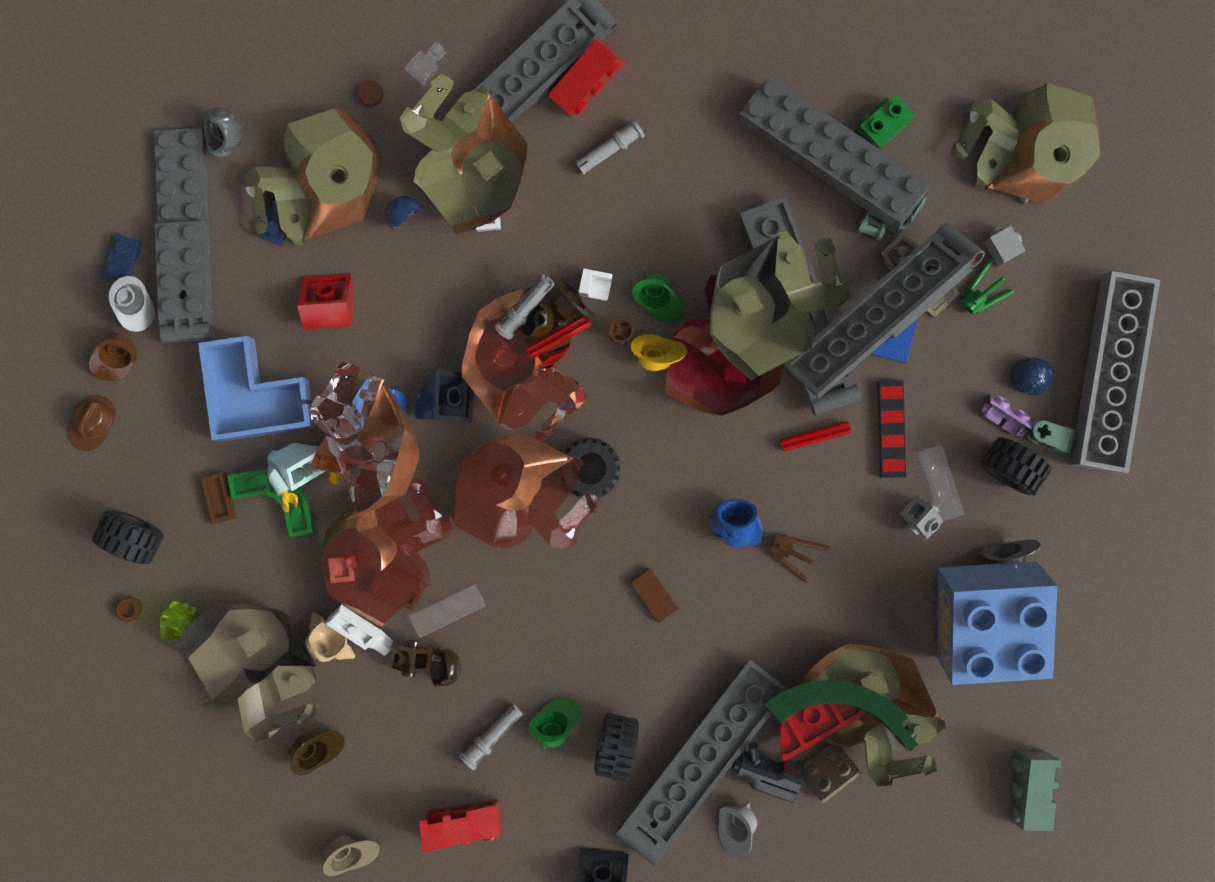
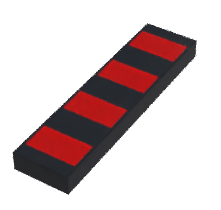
M904 380L878 381L880 478L906 477Z

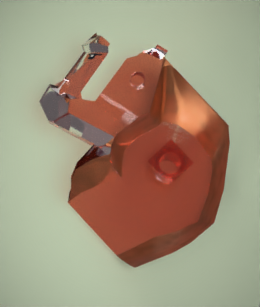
M531 287L501 296L479 310L469 334L462 363V377L497 421V425L504 430H515L519 427H525L548 401L556 403L558 405L556 411L537 430L535 438L540 442H544L554 434L553 429L567 414H571L581 407L586 399L582 384L554 367L567 357L571 350L573 335L571 338L537 357L529 358L525 352V347L539 339L523 337L520 326L515 330L512 339L504 338L495 329L496 322L501 321L508 314L507 310L512 306H516L531 289ZM555 315L551 332L563 326Z
M342 362L335 369V375L322 395L316 396L310 406L311 419L327 435L314 455L311 468L342 475L358 512L355 516L345 519L348 520L378 509L405 495L414 476L420 450L415 433L405 412L387 387L385 380L377 378L372 372H369L372 377L365 380L352 401V407L349 406L348 399L361 369L355 364Z
M520 431L484 444L459 463L454 488L453 524L492 547L512 548L521 544L527 539L534 527L550 547L569 550L577 542L575 534L590 514L596 513L602 500H598L597 496L589 491L581 497L563 519H557L555 511L578 484L580 467L584 463L580 459L571 458Z
M412 478L408 487V492L420 514L418 521L410 520L399 498L378 509L345 520L355 516L360 511L370 508L384 495L387 487L378 484L369 488L325 533L321 560L329 596L340 605L345 606L381 629L419 591L430 586V573L427 564L417 551L446 540L453 528L448 516H442L427 493L428 487L420 478Z

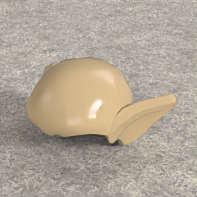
M317 612L311 613L310 633L305 641L306 648L311 657L321 662H327L334 658L339 660L354 659L355 653L347 644V638L327 626L324 617Z

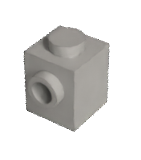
M1002 226L988 233L990 238L984 241L997 267L1026 251L1021 243V235L1012 226L1003 229Z

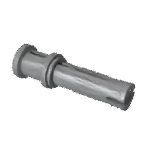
M633 118L630 120L629 125L620 131H614L612 138L575 163L584 175L618 150L628 149L629 144L638 138H644L645 135Z
M543 274L516 306L510 307L507 310L508 314L501 321L496 322L495 329L506 339H512L515 330L520 325L526 323L527 315L542 300L546 293L550 291L554 286V282Z
M512 703L481 737H475L474 743L464 753L461 752L459 754L461 760L469 768L475 770L479 761L486 754H491V747L524 713Z

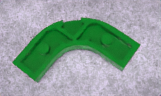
M254 470L227 476L232 500L255 495H267L274 498L282 507V496H278L270 484L267 470ZM300 487L293 491L288 490V493H294L298 498L297 508H295L293 503H288L289 512L283 510L289 538L315 533L311 508L305 493Z

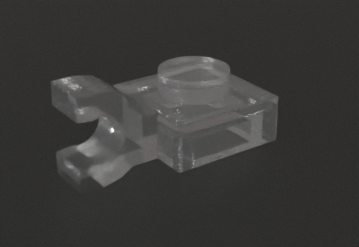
M435 42L426 55L420 50L404 69L420 84L425 86L440 69L435 62L442 59L446 51L438 42Z

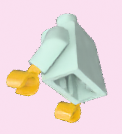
M292 443L279 451H271L267 459L269 482L277 495L282 496V509L285 512H289L288 503H293L295 508H297L298 502L297 495L288 493V490L293 491L327 470L330 471L329 481L337 484L339 478L343 479L345 473L343 466L333 465V461L327 456L323 448L318 446Z

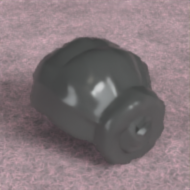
M224 107L210 109L204 118V136L207 142L206 152L218 158H227L233 154V148L241 141V125L234 118L232 111Z

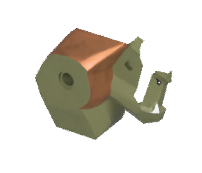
M440 74L431 81L432 87L413 109L406 108L400 117L404 132L432 150L419 162L413 182L423 189L452 227L454 233L458 234L490 223L511 210L519 192L526 163L528 143L483 85L471 92L464 93L446 114L443 121L435 120L433 114L449 94L454 83L448 76Z
M1047 83L1021 97L1016 103L1012 115L992 99L974 100L965 112L969 118L958 141L953 142L950 155L953 154L958 158L964 159L969 155L984 126L990 125L993 133L977 163L978 176L977 184L974 187L980 191L984 188H991L1044 204L1084 176L1100 157L1099 126L1094 99L1092 96Z
M334 108L287 125L284 135V152L288 167H254L244 175V188L252 198L255 220L252 223L256 233H265L268 227L263 193L266 190L275 195L280 228L296 246H305L303 242L305 240L363 220L368 212L378 183L381 159L373 141L351 114L345 110Z

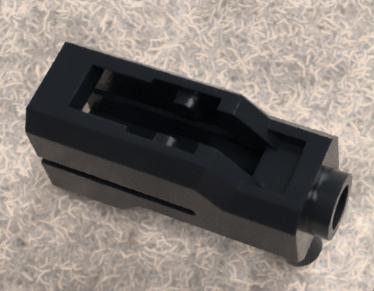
M750 743L748 746L749 752L744 750L742 755L738 756L733 764V770L736 771L735 778L749 783L750 787L756 791L793 803L803 784L805 767L787 760L785 762H776L759 756L758 744Z

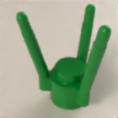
M992 257L989 258L968 289L961 294L964 297L960 300L961 304L972 315L976 312L980 314L986 308L1014 293V290L1011 289L984 303L987 300L986 296L1005 281L1004 276L983 292L978 289L975 292L973 291L993 263L994 258Z

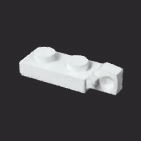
M340 605L327 618V626L363 649H375L384 656L391 650L393 640L345 606Z

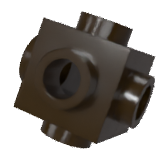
M406 640L405 644H395L392 656V669L402 671L401 675L416 677V674H429L433 649L420 646V641Z

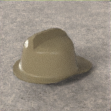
M347 835L333 839L322 847L325 857L322 867L323 873L327 876H336L368 865L379 855V844L371 840L357 842Z

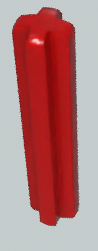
M584 315L551 332L548 336L526 346L525 352L529 358L537 357L592 325L591 321Z
M848 421L783 438L780 440V446L783 451L796 449L850 434L851 427Z

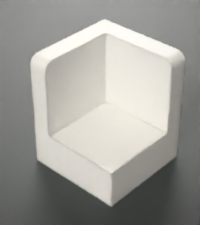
M583 269L579 296L607 301L612 274Z

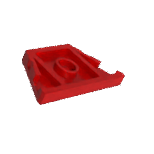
M819 704L793 714L782 724H779L781 759L785 762L862 717L866 712L848 705Z

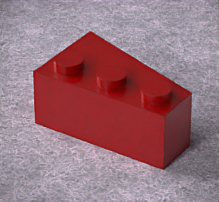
M595 39L548 96L568 115H581L588 107L587 103L603 90L604 86L627 62L607 43Z
M493 800L425 810L419 821L423 852L458 844H468L481 839L483 841L496 839L502 832L499 801Z

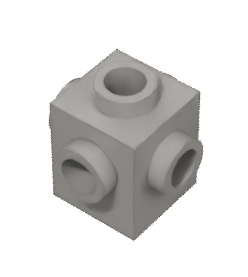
M917 496L900 513L907 522L905 527L915 536L921 534L926 539L936 532L943 522L938 514L940 510L932 502L927 501L926 503Z

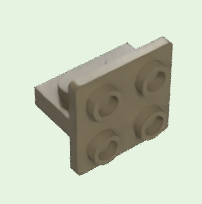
M833 743L827 745L802 765L805 767L804 780L821 803H825L862 774L843 748Z

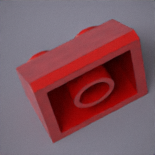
M351 274L303 277L297 304L303 329L352 326L354 304Z

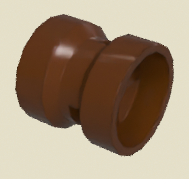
M625 318L615 319L609 327L610 339L618 345L627 344L633 336L631 322Z

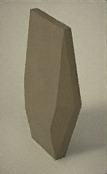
M899 234L879 254L889 271H891L920 245L903 234ZM954 286L926 312L933 318L936 317L960 294L957 288Z

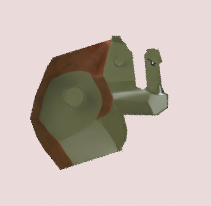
M847 644L821 659L800 680V685L816 681H842L860 685L879 693L906 714L908 719L901 725L903 727L907 725L915 733L917 738L914 740L918 744L930 742L941 730L946 729L945 721L940 719L914 660L904 655L872 646ZM868 713L824 738L828 743H833L840 747H850L864 742L867 774L878 787L890 786L896 778L920 773L927 776L938 771L935 758L928 755L897 761L892 759L893 749L904 747L880 721Z

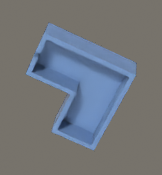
M249 336L198 343L212 441L223 442L316 428L313 406L308 404V402L312 401L309 379L300 377L261 383L255 339Z

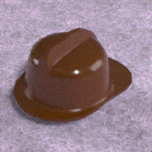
M128 332L109 334L95 348L88 364L91 372L99 379L108 382L121 380L133 367L138 355L134 342L128 337Z
M94 395L84 399L75 408L68 427V438L73 446L79 450L91 451L102 444L116 416L113 403L104 396Z

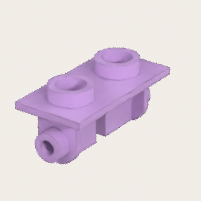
M990 394L991 404L985 403L981 409L984 413L983 416L996 424H999L1005 418L1006 422L1002 425V428L1015 437L1020 436L1022 438L1027 432L1026 426L1030 429L1033 428L1030 420L1031 417L1021 409L1016 411L1011 408L1010 403L1001 396L996 398Z

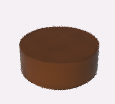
M365 81L358 90L359 98L367 106H377L383 100V90L375 81Z
M134 597L121 599L115 608L117 617L124 622L137 620L143 611L141 602Z

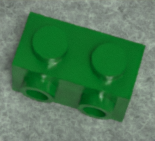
M897 94L891 99L888 97L884 98L876 106L878 110L873 115L867 113L858 122L860 127L856 133L878 149L882 148L916 116Z

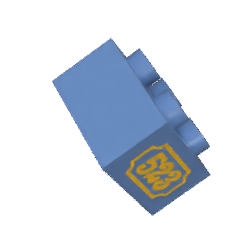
M1037 561L938 568L936 657L952 685L1053 679L1057 584Z

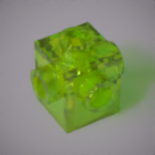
M172 601L168 609H164L160 616V638L177 642L189 625L197 619L196 607L187 603Z

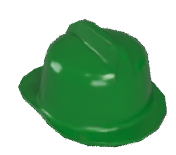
M647 272L644 274L643 279L633 286L632 295L635 301L656 320L673 322L682 316L684 311L683 301L671 288L670 281L665 276Z
M559 697L547 703L529 724V731L531 736L540 743L542 749L558 747L565 742L568 733L580 719L581 709L579 704L573 699Z

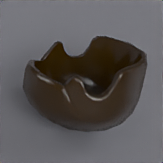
M539 302L527 315V323L520 326L523 337L527 339H541L550 334L554 325V314L551 307L544 302Z
M452 649L434 651L430 665L433 685L450 686L455 683L461 673V661L458 654Z

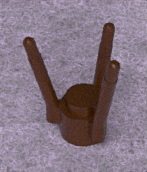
M785 534L782 537L776 535L769 549V552L774 554L772 558L781 562L804 582H808L809 579L783 557L788 558L789 555H792L809 564H813L814 560L792 550L794 545L790 543L830 551L831 548L822 544L792 538Z

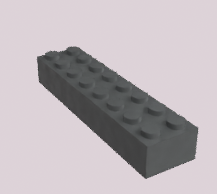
M769 75L739 113L742 126L896 231L901 228L925 196L930 186L929 182Z

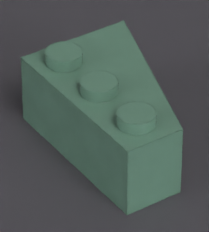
M1016 750V758H1013L1012 766L1013 771L1016 773V782L1013 783L1012 791L1013 796L1016 798V807L1013 808L1012 816L1013 821L1022 830L1053 831L1056 801H1053V789H1058L1059 781L1054 780L1055 769L1056 767H1061L1062 760L1046 751Z

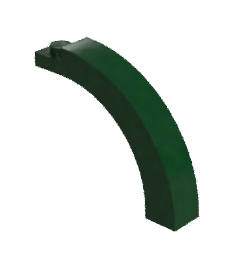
M842 681L809 682L787 689L763 704L779 724H782L793 714L810 706L819 704L848 705L860 709L880 721L906 751H912L918 746V743L914 740L917 738L915 733L907 725L905 727L901 725L908 717L899 707L879 693L853 683Z

